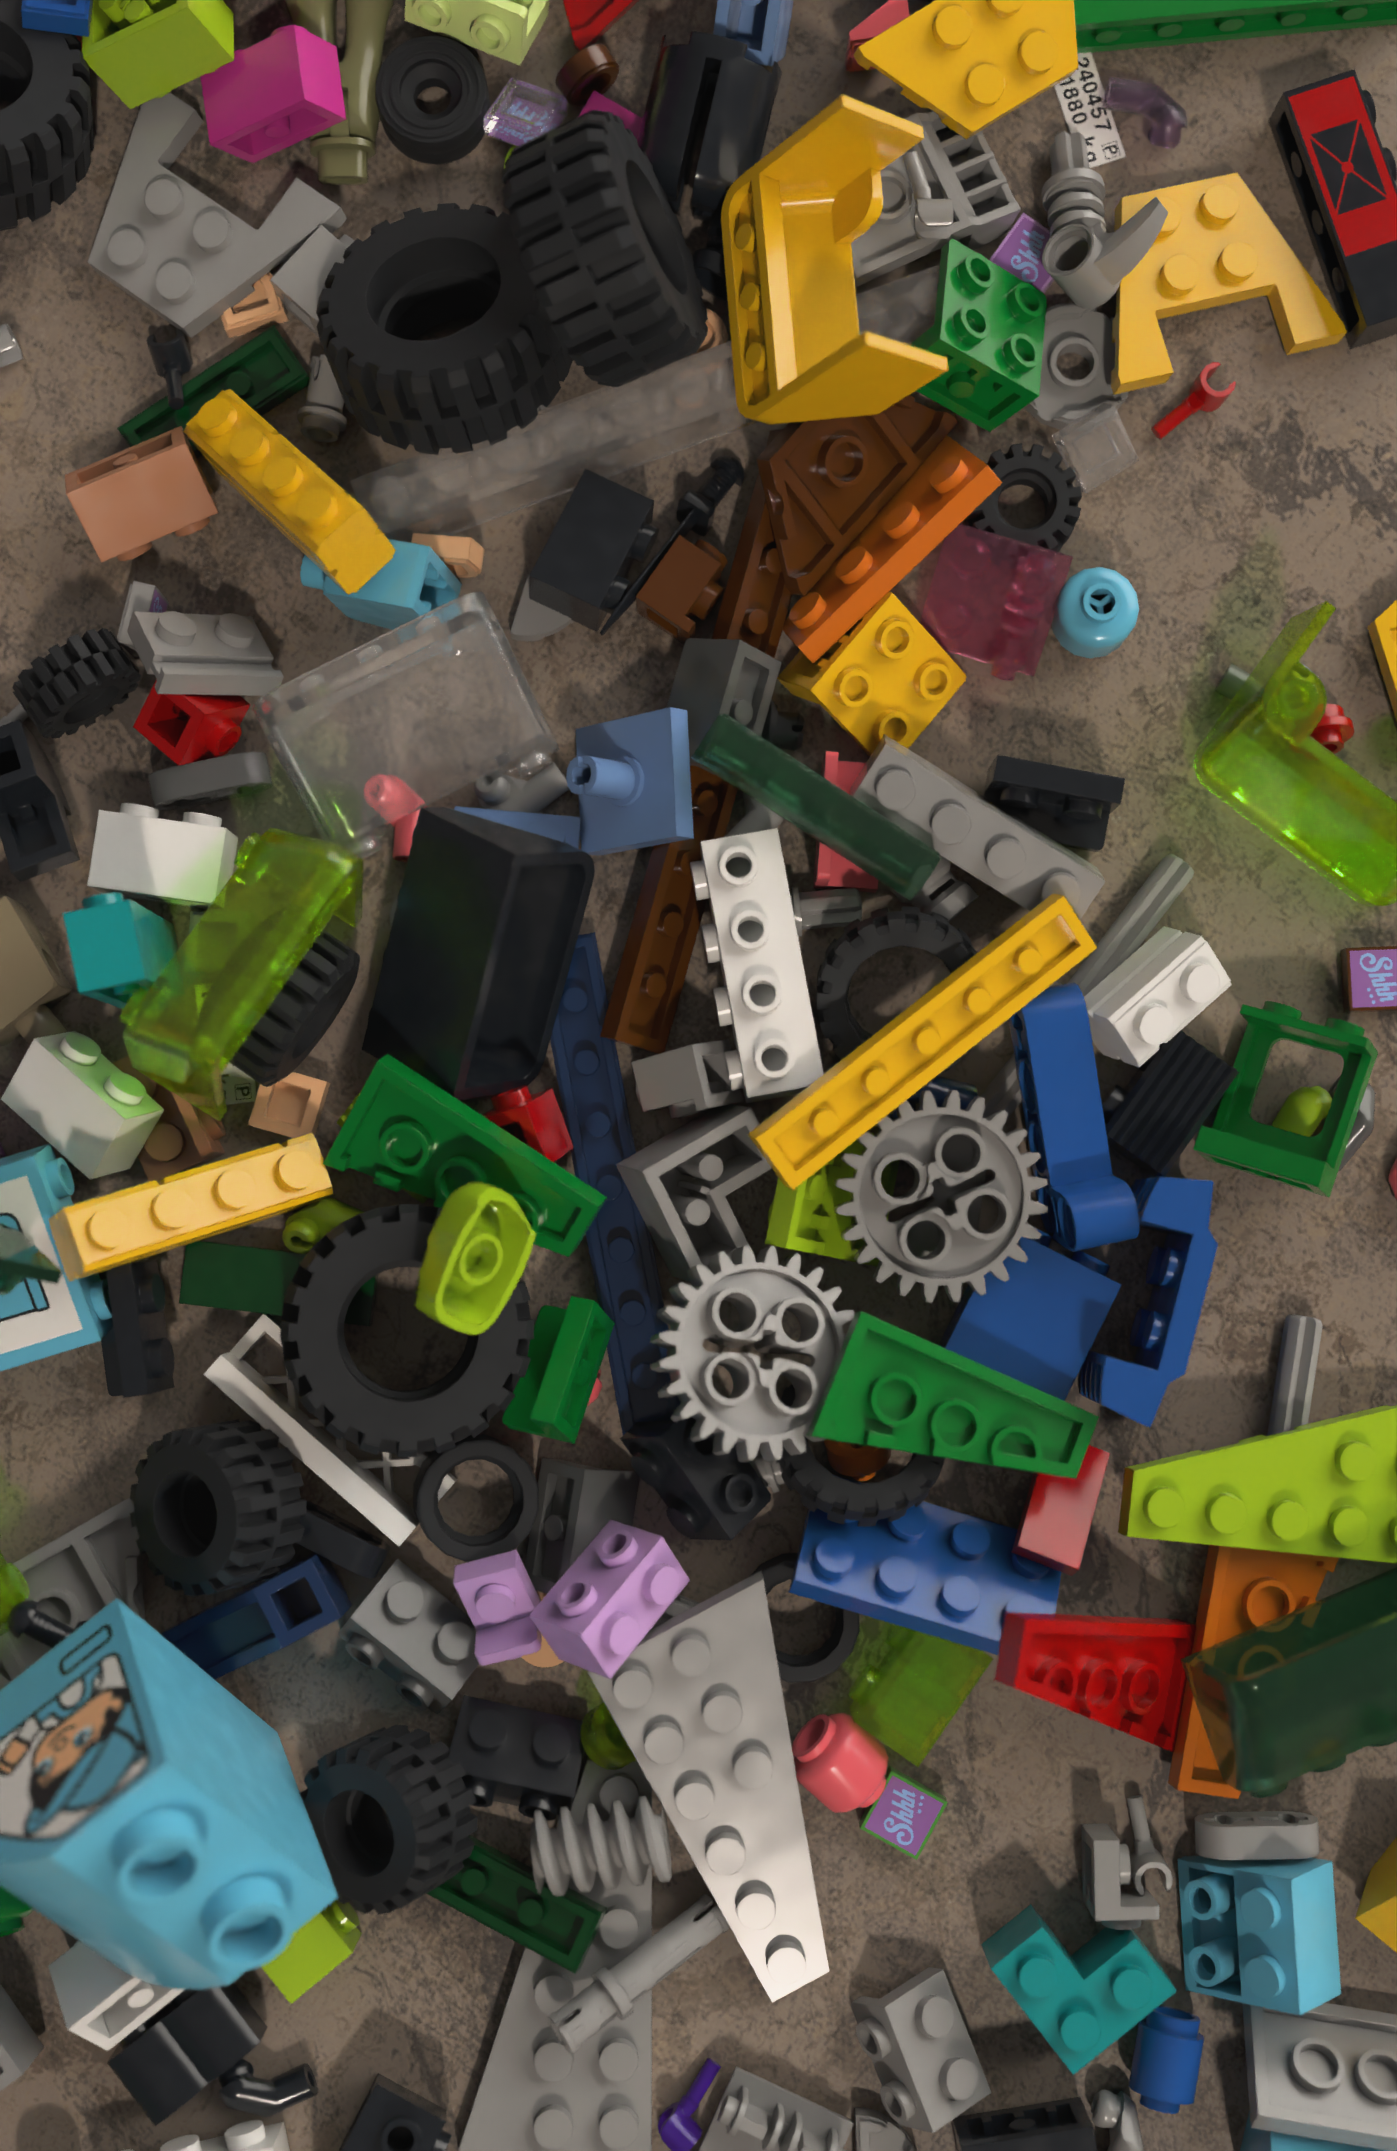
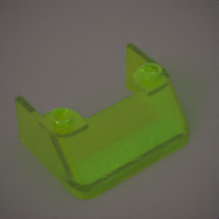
M1324 601L1290 618L1198 747L1194 758V769L1199 782L1208 791L1354 901L1368 907L1387 906L1397 902V802L1309 736L1325 713L1327 695L1321 680L1298 661L1336 610L1333 605Z
M269 828L262 836L256 832L249 835L236 855L234 865L238 868L151 988L148 991L144 988L138 989L124 1007L120 1021L127 1025L124 1031V1041L132 1068L216 1120L221 1121L227 1112L221 1074L332 916H337L354 928L362 919L363 858L340 844L277 828Z

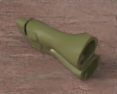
M285 0L293 25L301 26L307 29L308 32L337 47V0ZM345 0L346 49L344 59L339 63L346 120L309 137L310 153L318 158V181L322 184L360 185L368 182V158L376 155L375 139L380 121L375 98V86L379 70L382 66L386 27L394 0Z

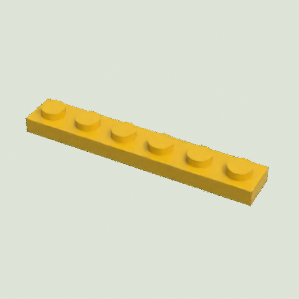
M1051 894L748 1134L784 1186L791 1190L797 1188L1097 949V946L1064 895Z

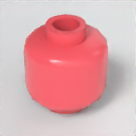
M836 1713L829 1716L821 1714L809 1720L798 1732L792 1745L797 1781L825 1807L835 1813L850 1812L858 1807L866 1808L872 1805L881 1796L886 1786L887 1750L855 1718L846 1713Z

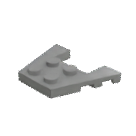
M169 92L163 97L154 98L141 104L88 263L99 275L192 338L223 315L224 311L234 307L254 292L255 289L252 284L280 263L284 265L320 225L324 226L330 233H333L343 225L347 217L340 206L296 177L261 227L254 229L170 172L169 168L202 125L203 120L194 108Z

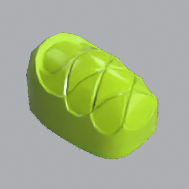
M481 1182L467 1183L450 1194L427 1239L428 1246L423 1257L422 1266L418 1270L419 1278L416 1285L415 1306L421 1312L445 1326L470 1335L481 1334L496 1321L526 1267L536 1236L520 1206L511 1195L493 1185Z

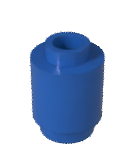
M1159 2005L1147 2015L1146 2019L1139 2022L1129 2087L1141 2094V2105L1158 2112L1177 2114L1179 2113L1180 2105L1194 2103L1204 2036L1198 2033L1200 2018L1177 2008Z

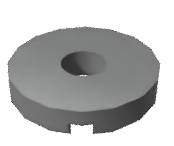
M1075 303L1057 304L1046 310L1039 397L1024 407L1041 424L1063 431L1090 429L1110 419L1126 401L1129 391L1114 395L1111 388V372L1115 367V343L1112 342V320L1114 317L1112 315L1108 318L1104 313L1096 311L1097 307L1085 309L1077 306ZM1066 353L1079 354L1086 359L1090 374L1081 380H1070L1059 372L1057 359Z

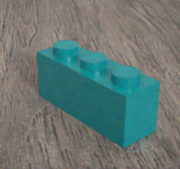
M117 892L84 898L81 900L83 909L63 913L78 993L126 1011L188 998L174 924L130 899L123 900L122 893Z

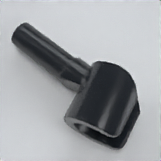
M175 329L176 337L171 341L157 343L155 335L152 334L148 336L146 342L157 374L166 380L169 406L172 409L179 410L184 407L182 374L192 368L193 362L182 330Z

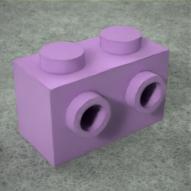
M609 1520L531 1612L529 1617L558 1659L611 1679L689 1583L690 1579L662 1536Z

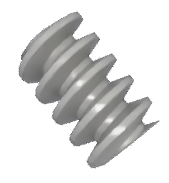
M646 1796L639 1797L635 1817L633 1818L627 1817L620 1800H613L609 1820L603 1822L594 1803L587 1804L583 1824L580 1825L575 1824L567 1806L560 1808L556 1828H549L541 1810L534 1811L530 1839L531 1858L535 1884L539 1894L542 1892L544 1879H546L553 1895L564 1896L568 1889L571 1875L580 1892H591L597 1871L607 1889H617L623 1868H625L632 1884L641 1886L646 1880L649 1864H651L660 1882H669L672 1877L671 1849L666 1813L662 1806L661 1814L654 1815Z

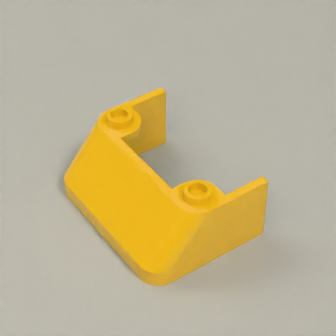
M842 94L739 176L730 186L722 205L721 229L736 403L743 417L772 425L876 415L948 371L946 357L866 331L860 334L851 243L863 235L880 217L883 208L880 171L924 139L922 126Z

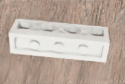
M262 1314L230 1352L221 1354L203 1375L262 1427L274 1432L279 1437V1442L288 1447L296 1457L397 1546H400L419 1525V1521L414 1509L394 1492L392 1467L412 1465L421 1467L422 1462L429 1454L422 1452L417 1453L418 1457L392 1458V1453L382 1452V1459L357 1460L346 1450V1439L342 1438L340 1440L336 1437L335 1441L320 1427L324 1426V1424L318 1418L310 1419L299 1409L298 1393L292 1381H289L287 1372L286 1375L263 1377L243 1360L265 1333L282 1346L280 1342V1323L270 1314ZM287 1383L288 1398L272 1384ZM383 1468L384 1483L368 1469ZM448 1473L443 1478L438 1491V1501L457 1481L451 1473Z

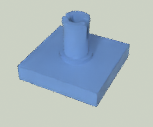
M668 707L575 729L577 757L573 758L568 765L566 781L570 791L579 794L582 851L589 855L600 856L694 838L687 710Z

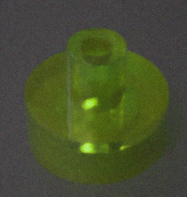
M603 1702L590 1710L584 1717L581 1725L582 1744L590 1759L598 1766L608 1770L622 1769L636 1761L606 1704Z

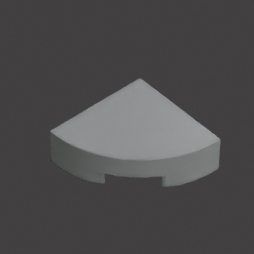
M529 574L510 631L511 639L526 642L541 640L543 637L557 633L574 622L571 618L529 599Z
M854 2107L855 2151H916L910 2136L894 2119L873 2109Z

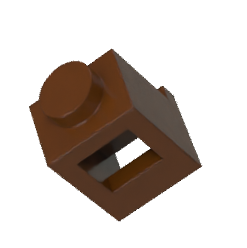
M679 535L637 594V613L684 645L687 639L695 638L694 617L697 616L704 621L715 608L724 592V588L718 584L721 581V572L728 563L727 558L718 549L703 540L698 539L695 544H692Z

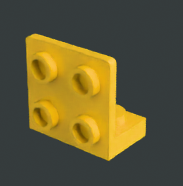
M888 592L814 664L800 650L777 679L792 695L821 705L853 740L871 756L884 734L908 749L966 681V674L893 593Z

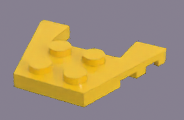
M1237 172L1125 196L1121 198L1116 206L1114 231L1119 229L1155 197L1165 207L1168 214L1151 248L1135 268L1121 280L1116 291V316L1112 320V342L1115 343V367L1111 372V388L1114 395L1166 383L1174 373L1157 321L1158 319L1267 296L1286 355L1338 344L1347 333L1340 317Z

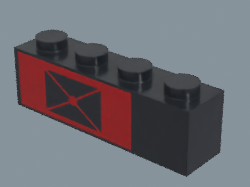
M1355 69L1283 92L1268 120L1337 315L1345 325L1347 331L1345 337L1349 349L1397 334V167L1392 152L1387 147H1382L1375 127L1376 108L1369 91L1362 90Z

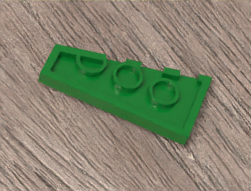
M386 1054L377 1061L323 1162L324 1165L343 1172L351 1168L374 1177V1184L395 1192H399L404 1188L435 1200L433 1206L443 1209L450 1194L467 1183L481 1182L493 1185L511 1195L520 1206L531 1228L536 1233L533 1244L567 1257L576 1250L607 1199L606 1196L389 1054Z
M861 1311L854 1314L806 1436L1064 1478H1077L1099 1416Z

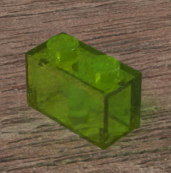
M894 1624L886 1638V1643L891 1646V1649L877 1668L868 1664L857 1677L848 1694L854 1700L849 1709L855 1723L919 1767L993 1661V1658L988 1652Z

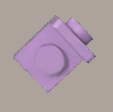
M517 1549L455 1565L453 1584L476 1629L474 1654L478 1663L481 1666H486L505 1660L517 1659L539 1651L542 1634L529 1615L541 1601Z

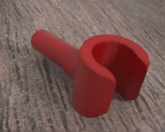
M1212 362L1206 365L1191 384L1189 395L1182 400V403L1151 427L1152 432L1158 439L1161 440L1190 415H1194L1199 410L1213 412L1219 409L1233 392L1236 386L1235 381L1223 391L1213 390L1207 383V380L1221 365L1219 362Z

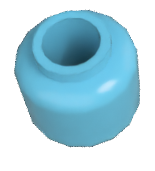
M1103 567L1083 569L1068 579L1054 600L1050 615L1053 633L1061 646L1074 655L1085 658L1106 656L1118 649L1136 626L1139 614L1137 593L1129 580L1115 570Z

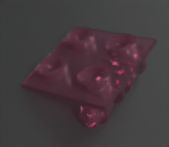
M959 524L944 539L919 623L945 651L992 664L990 673L998 679L1013 681L1017 672L1034 677L1054 617L1057 598L1064 586L1073 556Z

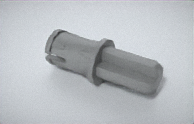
M798 886L791 887L790 897L798 937L802 936V930L844 927L857 918L861 922L862 902L857 889L846 888L799 892Z

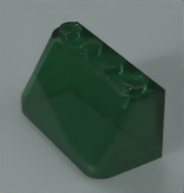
M1397 1567L1180 1659L1224 1782L1239 1791L1250 1792L1252 1797L1266 1798L1281 1793L1288 1787L1289 1780L1307 1772H1326L1338 1768L1346 1762V1755L1366 1746L1381 1747L1397 1741Z

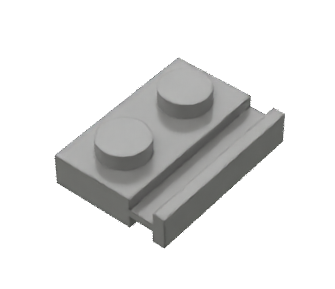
M166 611L163 613L133 612L127 633L147 673L154 674L157 679L154 687L157 694L277 696L284 676L281 670H273L271 663L274 657L252 616H241L233 613L223 615L186 614L176 611Z

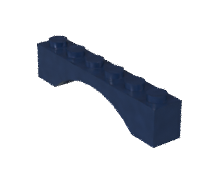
M314 1552L281 1569L273 1577L258 1581L159 1634L215 1680L259 1658L276 1652L340 1619L352 1606V1603L330 1560Z

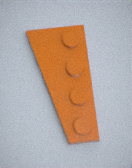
M946 435L936 449L818 580L808 594L795 603L784 622L783 632L814 664L1002 484V481L985 462Z
M1209 1545L1195 1623L1196 1631L1168 1784L1176 1790L1233 1799L1239 1798L1271 1722L1267 1717L1278 1687L1282 1686L1285 1688L1295 1665V1663L1290 1661L1304 1625L1311 1627L1320 1602L1315 1600L1327 1571L1334 1572L1339 1558Z

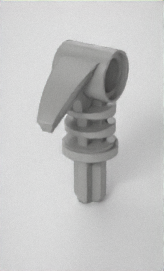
M1062 131L1055 135V143L1049 148L1052 176L1045 182L1042 188V203L1047 212L1048 225L1050 227V239L1044 248L1042 263L1047 273L1077 306L1090 309L1107 302L1117 291L1121 280L1143 259L1160 233L1168 211L1158 198L1155 197L1119 229L1107 233L1103 205L1105 199L1104 180L1099 173L1089 169L1085 137L1079 132L1068 134L1066 131Z

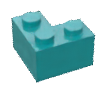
M1032 1904L981 1944L991 1970L1073 2075L1177 1992L1162 1966L1133 1929L1117 1930L1106 1927L1071 1955Z

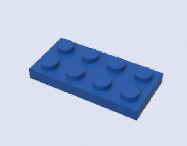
M834 1475V1476H836V1477H839V1478H842V1479H845V1480H848V1481H851V1482H854V1483H857V1484H863V1483L858 1482V1481H854V1480H851V1479H848V1478H844V1477H841V1476H838V1475ZM924 1501L917 1507L912 1506L907 1509L906 1514L897 1520L889 1522L888 1518L878 1519L876 1526L860 1527L858 1526V1521L845 1519L844 1525L827 1520L828 1513L818 1508L815 1512L809 1509L807 1511L789 1593L995 1655L999 1654V1642L1003 1632L1006 1612L1056 1613L1061 1572L1011 1553L1017 1529Z

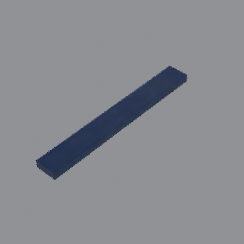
M593 932L578 935L550 1042L565 1123L574 1146L571 1150L575 1177L607 1197L587 1230L586 1238L599 1306L615 1323L607 1345V1352L622 1433L624 1435L637 1422L671 1421L672 1414L682 1402L678 1395L659 1397L657 1392L671 1382L670 1373L651 1370V1364L667 1357V1349L651 1343V1336L669 1331L668 1324L656 1315L657 1311L665 1306L652 1236L616 1166L619 1162L635 1154L636 1150L616 1042L600 1037L609 1004L596 934Z

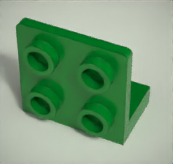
M955 239L949 240L941 249L934 325L909 345L946 357L948 371L916 391L988 432L997 428L1039 397L1047 304L1045 294L1033 285L1024 282L991 262L982 254L976 253Z

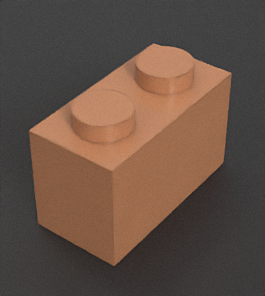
M182 426L65 475L66 495L101 563L117 557L119 561L134 559L152 547L151 541L175 532L176 536H186L195 533L208 525L210 516L219 513L214 493Z

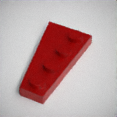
M1006 1612L1003 1632L999 1642V1654L994 1680L1174 1752L1196 1625L1180 1619Z

